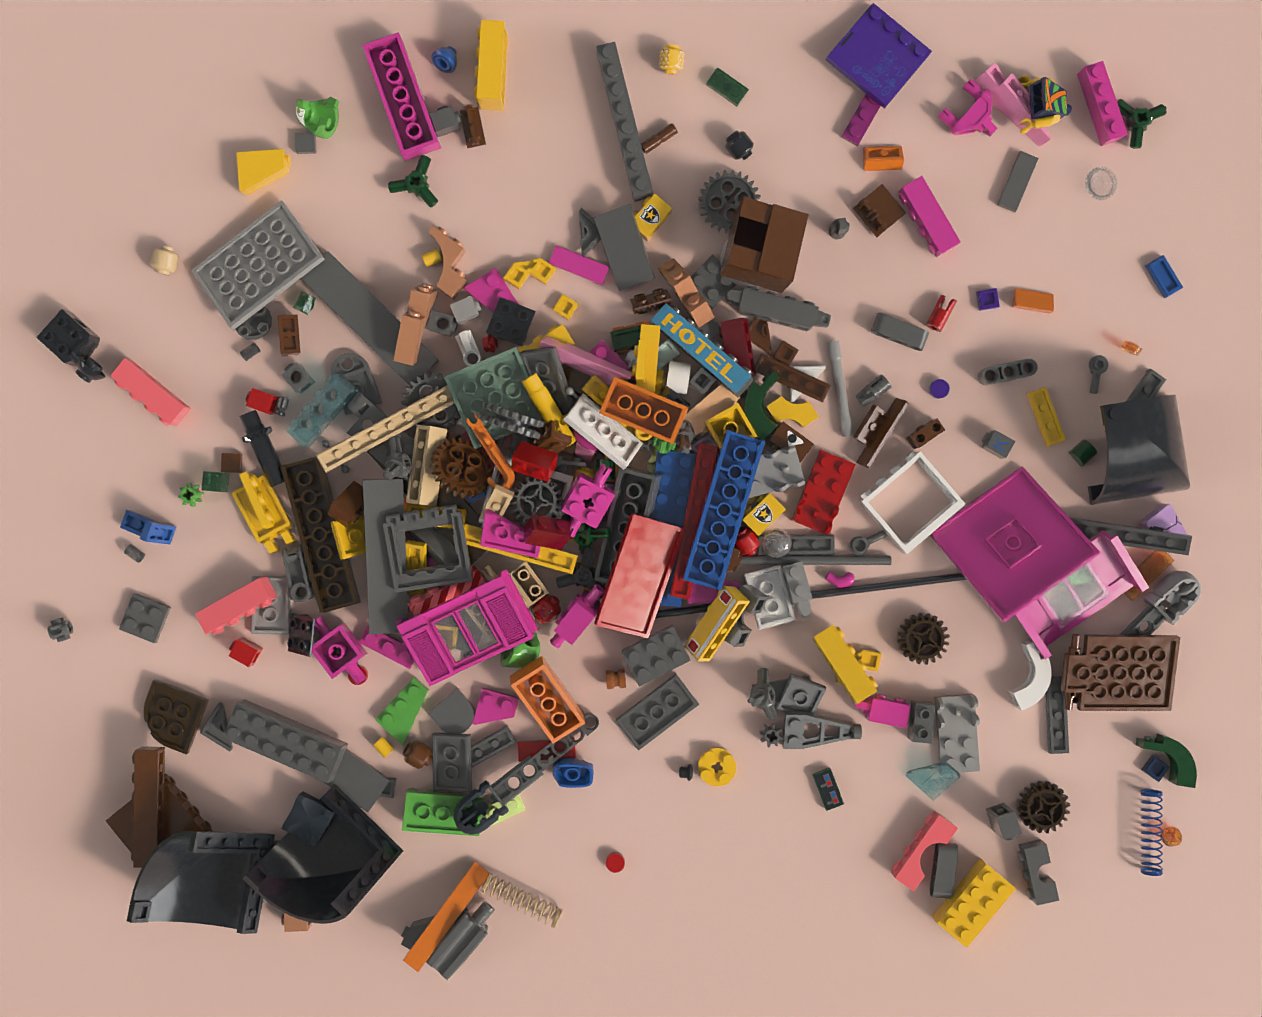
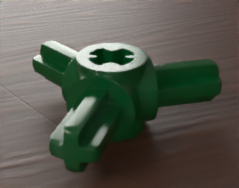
M1119 99L1117 103L1121 115L1126 118L1125 122L1128 130L1131 131L1130 148L1139 149L1142 146L1143 132L1147 130V126L1152 123V120L1166 115L1167 108L1160 104L1149 110L1147 108L1139 109L1138 107L1134 109L1125 101Z
M421 155L415 171L412 170L403 180L389 182L388 189L390 193L408 191V193L420 196L430 208L434 207L438 203V199L429 190L430 185L427 183L428 176H426L431 158ZM417 180L420 184L417 186L413 182Z
M565 513L561 520L570 521L572 517ZM582 523L575 537H573L575 542L579 544L580 553L583 554L585 547H590L597 538H609L611 536V529L606 527L594 528L586 523Z

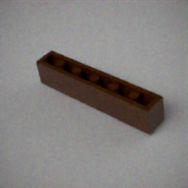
M142 746L136 749L132 755V763L134 764L132 802L134 803V810L131 820L134 822V830L131 834L133 842L131 860L133 861V868H142L153 850L164 841L165 747Z

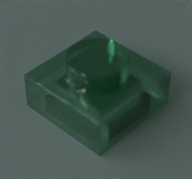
M301 291L293 308L308 315L314 307L316 298Z

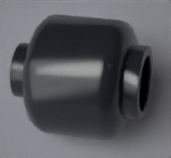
M736 130L726 139L725 148L735 160L741 158L745 160L752 154L751 149L754 143L744 131L738 132Z

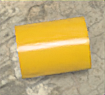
M438 248L422 254L427 267L443 261Z
M383 736L373 745L383 758L394 750Z

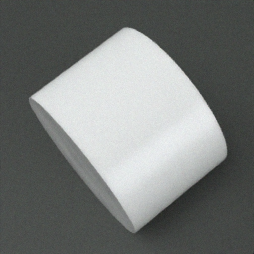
M670 361L666 386L673 389L676 393L687 394L691 364Z

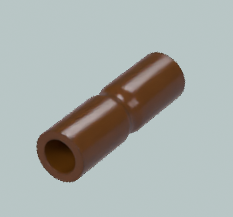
M669 124L656 135L641 143L644 153H649L661 143L676 135L678 131L674 124Z

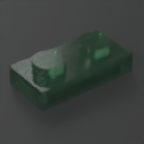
M718 67L706 83V86L736 107H738L749 90Z

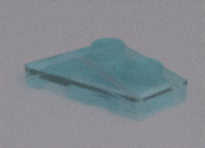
M946 761L909 770L906 773V777L933 801L954 784L961 775Z

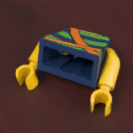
M1026 75L1020 77L1019 82L1025 89L1030 86L1031 119H1034L1031 122L1030 119L1025 118L1020 122L1019 126L1025 125L1027 127L1020 130L1021 134H1026L1032 127L1038 129L1056 124L1061 118L1071 113L1072 106L1067 104L1066 90L1057 85L1052 78L1043 77L1030 80Z

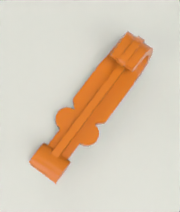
M474 414L477 423L472 424L469 418H467V425L473 430L503 476L504 484L499 486L509 489L515 481V474L481 420L477 419L478 414ZM488 477L487 482L494 489L496 483Z

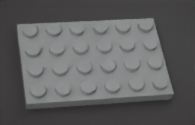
M281 200L191 271L229 327L234 330L320 264L325 258L285 202Z

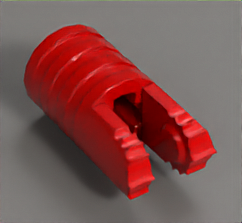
M941 295L926 326L934 331L941 332L957 300L951 299L945 310L941 307L945 302L946 296Z

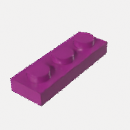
M865 94L841 138L855 146L859 145L880 108V105L867 94Z

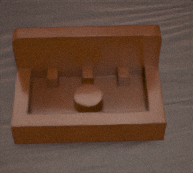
M550 420L538 430L540 433L539 439L530 437L529 443L559 453L572 443V436L555 431V421Z

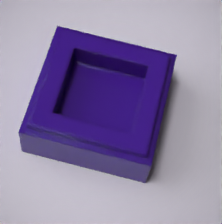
M997 288L976 292L979 311L1000 307Z

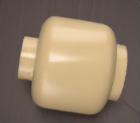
M162 245L161 249H154L150 262L154 272L169 276L170 273L176 271L179 256L173 252V248Z

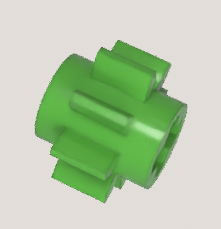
M653 436L652 442L656 451L667 454L670 449H675L676 442L671 444Z
M187 483V488H179L181 495L178 498H182L183 505H187L190 502V506L195 507V502H202L200 498L204 492L199 490L200 485H194L193 487L191 483Z

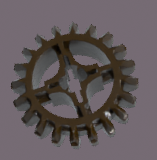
M918 613V619L915 615H911L912 621L904 620L907 626L900 625V628L904 629L903 633L897 632V635L902 636V639H898L897 643H903L899 650H905L903 656H909V661L911 662L916 659V663L921 664L923 659V663L928 665L930 659L931 662L935 663V656L940 659L942 658L940 651L947 652L943 646L949 645V642L945 641V639L949 638L950 635L944 634L948 628L941 627L944 622L942 620L937 621L938 617L935 615L931 618L929 613H926L925 616L922 613ZM928 623L921 631L913 630L919 624ZM933 627L937 633V642L932 639ZM916 634L923 635L930 643L923 642ZM909 635H912L915 639L913 650L909 644ZM926 646L933 647L931 651L919 654L920 650L923 651Z
M1038 781L1037 786L1034 783H1030L1031 789L1024 787L1026 793H1019L1023 799L1017 800V803L1021 805L1017 808V811L1021 813L1019 818L1024 820L1023 824L1029 826V829L1032 831L1036 829L1038 833H1042L1043 830L1045 833H1049L1050 828L1056 831V825L1063 827L1061 821H1068L1065 814H1070V811L1066 808L1071 806L1069 802H1066L1068 796L1063 794L1064 790L1058 788V785L1055 783L1051 785L1049 781H1045L1044 784L1042 781ZM1051 793L1054 795V798L1045 799L1041 794ZM1042 815L1046 820L1037 821L1032 817Z

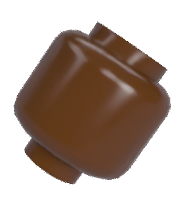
M418 740L409 742L402 754L404 761L417 769H421L424 765L428 766L432 760L431 748Z

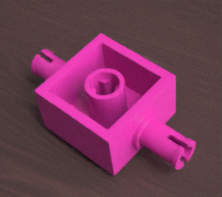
M601 464L594 478L579 472L562 501L561 511L572 517L569 521L571 537H575L582 523L597 528L615 497L614 490L604 485L612 471L609 466L605 467V464ZM589 498H591V501H588L587 503L584 502V499L588 500Z
M595 584L589 593L584 591L582 595L577 594L556 620L557 627L554 629L556 634L550 640L554 647L560 648L565 640L572 645L595 618L600 606L598 599L605 592L600 585Z
M322 616L318 617L315 620L314 627L321 638L312 645V653L331 679L337 677L343 671H347L356 685H358L367 677L357 666V661L368 653L346 623L331 630L322 619ZM340 647L342 651L337 654L336 651Z

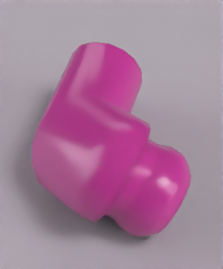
M829 572L825 580L838 588L851 586L854 583L855 576L853 573L847 572L844 576L838 577Z

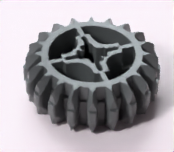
M525 477L527 484L524 485L522 481H519L518 484L522 488H513L518 494L513 495V499H516V501L510 502L511 506H517V508L512 510V513H520L516 516V519L519 520L523 517V525L526 524L532 514H537L538 510L542 507L552 508L545 516L553 518L552 515L554 514L559 517L560 513L555 510L556 508L561 509L562 505L557 504V502H562L563 498H557V495L561 494V490L554 491L557 487L556 483L549 486L551 479L544 483L543 480L536 481V478L533 477V481L530 482L529 478ZM537 486L534 495H522L526 489ZM543 488L551 493L553 502H549L542 497ZM538 492H540L539 500L542 502V504H538V507H536V510L534 511V503L531 502V500L533 498L535 499V497H537ZM520 501L531 506L530 516L523 512Z

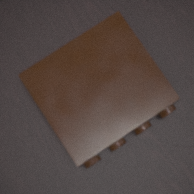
M165 774L164 840L183 831L213 832L210 823L203 820L199 815L200 812L197 807L191 805L187 800V795L178 789L175 780ZM132 800L106 820V823L130 852L133 850L131 834L134 830V822L131 820L134 810Z

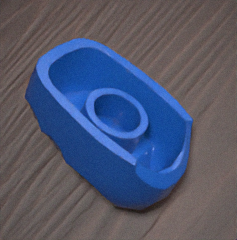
M561 758L553 764V777L561 787L581 788L590 786L593 783L594 769L592 763L575 758Z

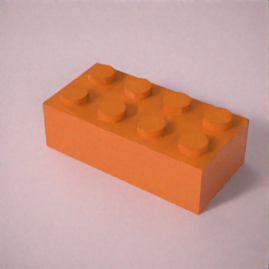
M614 377L599 414L674 444L689 408Z
M543 656L538 657L509 676L511 687L552 743L557 742L585 724L583 712Z

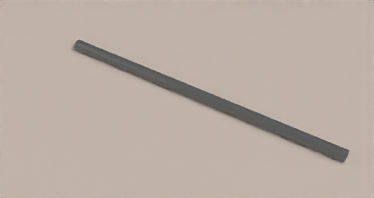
M743 555L739 565H790L798 562H803V565H891V556Z

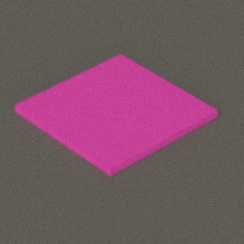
M1023 466L954 514L930 534L932 539L1003 623L1100 554V551Z

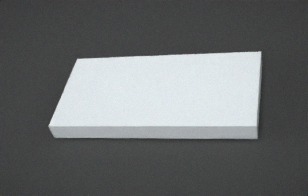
M582 394L563 420L624 470L643 442L616 420L599 414L601 408L585 394Z

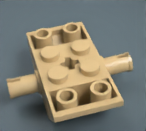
M527 561L509 573L527 608L549 593ZM490 565L480 571L487 582L498 577ZM477 603L465 608L485 637H490L493 632Z

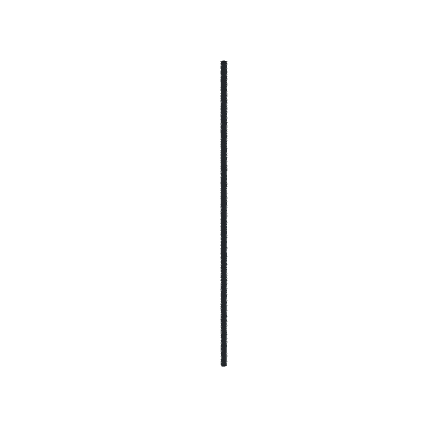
M962 573L811 591L812 598L816 599L967 579ZM710 604L658 610L656 618L704 613L708 611Z

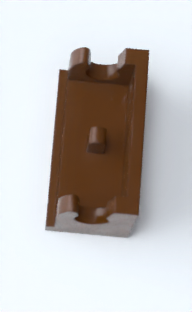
M298 314L278 315L281 356H297L301 353Z

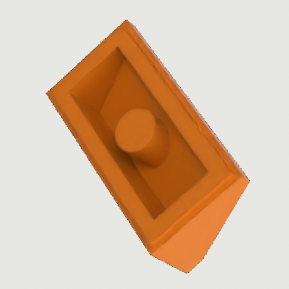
M902 146L863 147L864 171L902 170L904 163Z
M1015 288L1012 308L1050 314L1054 311V295Z

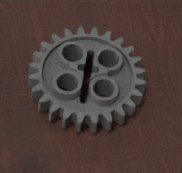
M724 170L723 176L716 172V179L710 176V184L704 182L706 189L700 190V193L704 196L698 198V201L703 203L698 208L704 209L701 212V216L707 215L705 223L712 222L710 228L717 225V232L724 228L725 234H727L728 230L731 229L733 219L727 217V212H735L740 203L738 197L745 196L754 200L760 199L761 196L755 194L758 191V187L752 188L754 180L749 183L747 182L748 175L742 178L741 171L736 176L734 175V170L731 171L730 175ZM730 185L732 187V191L725 192L722 189V186ZM737 188H740L733 202L728 205L725 212L720 216L719 212L724 208L726 201L730 200ZM713 200H718L721 203V206L719 208H714L711 205V202Z
M431 371L430 376H427L423 372L422 379L416 375L417 381L410 380L412 386H405L408 393H402V397L406 398V400L401 401V404L409 406L428 396L421 394L423 387H430V394L434 392L436 386L439 387L438 390L445 387L447 383L445 378H442V373L439 372L435 376L434 372ZM453 404L443 409L445 415L442 418H436L434 414L430 419L427 418L417 423V425L438 428L446 427V429L450 430L448 424L456 425L454 418L460 419L461 417L457 414L459 411L456 404Z

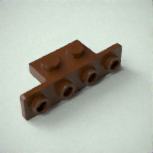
M896 398L887 413L877 405H872L853 436L866 446L856 463L866 468L871 466L880 449L885 445L890 433L895 429L898 420L905 413L906 407L909 404L907 401Z

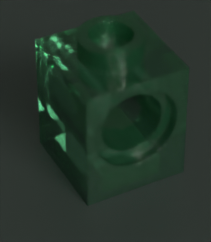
M203 471L201 490L228 492L230 473Z

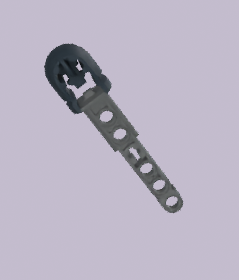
M593 714L584 716L585 720L588 717H593L596 725L593 728H587L584 724L577 728L581 733L578 740H572L570 733L558 740L565 743L566 747L563 752H557L554 748L555 743L551 742L533 757L530 755L492 785L485 780L479 785V789H474L456 804L453 812V819L458 829L469 835L479 834L495 823L499 816H504L509 812L506 805L508 802L543 776L544 773L542 771L582 741L585 734L588 736L597 729L599 725L598 718ZM551 747L557 757L553 758V755L548 758L549 763H541L539 761L541 759L540 755L542 753L547 755L550 752L547 748ZM532 765L535 768V773L532 776H526L524 774L525 766ZM511 777L519 779V786L517 788H511L508 785ZM489 788L492 792L490 796L494 803L498 801L502 807L500 809L496 808L487 819L483 817L480 820V824L475 826L474 824L478 822L477 817L481 814L485 816L489 806L485 801L475 802L476 807L472 810L467 808L463 811V808L466 805L470 807L473 804V799L477 796H482L485 790Z

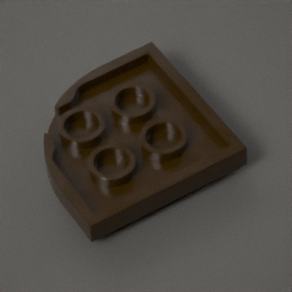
M153 680L144 704V720L151 731L150 734L163 746L187 755L190 752L209 699L159 680Z

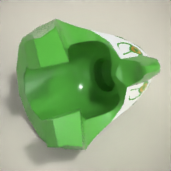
M331 96L324 100L297 99L295 111L297 119L313 135L328 139L337 128L339 116L337 107L339 101Z

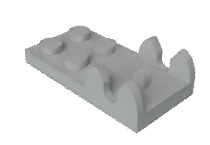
M795 445L761 454L749 498L773 491L782 492L788 487H800L805 484Z
M974 694L935 697L941 774L980 771L977 726L980 724V719L976 714V708L979 703Z

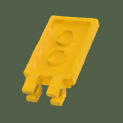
M264 474L258 478V488L267 499L265 504L274 515L273 522L275 526L269 529L261 527L244 486L231 494L257 543L265 545L269 554H275L280 551L274 540L276 537L281 535L285 543L289 545L297 540L291 531L293 523L274 487L270 486Z

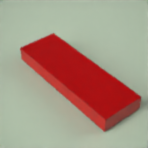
M551 740L518 741V762H521L529 755L533 757L550 744ZM557 741L554 745L557 752H563L566 747L563 741ZM575 746L559 759L576 758ZM549 747L547 750L550 752L547 755L542 753L540 760H548L551 755H553V758H556L557 755Z

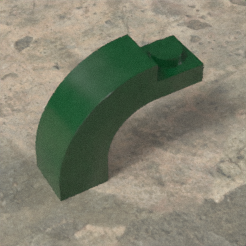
M777 371L773 373L768 372L762 379L763 384L758 380L754 381L748 390L745 400L746 417L756 435L763 441L778 426L766 413L764 407V399L767 392L781 377Z
M1158 733L1156 738L1144 736V739H1136V746L1166 754L1170 762L1169 782L1178 786L1196 787V764L1191 753L1184 745Z

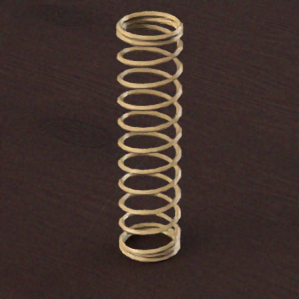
M489 873L481 889V892L483 894L488 890L491 883L494 881L490 897L493 896V894L501 884L497 896V900H499L504 891L506 890V888L508 887L504 899L505 904L508 901L511 894L513 893V891L515 890V894L510 905L511 907H513L518 897L522 893V897L517 909L518 911L520 910V908L529 896V900L524 914L528 912L529 908L536 899V903L531 918L535 915L536 911L543 903L538 921L541 920L545 911L550 906L545 921V925L548 923L552 914L557 909L556 915L551 924V928L556 927L562 915L563 909L556 907L550 914L552 909V903L548 904L547 907L544 909L545 900H542L537 906L538 896H536L530 903L531 893H529L523 900L525 892L524 889L521 890L518 896L516 897L518 890L517 886H515L508 895L511 883H508L501 892L504 884V879H502L494 889L497 881V876H494L491 880L493 874Z

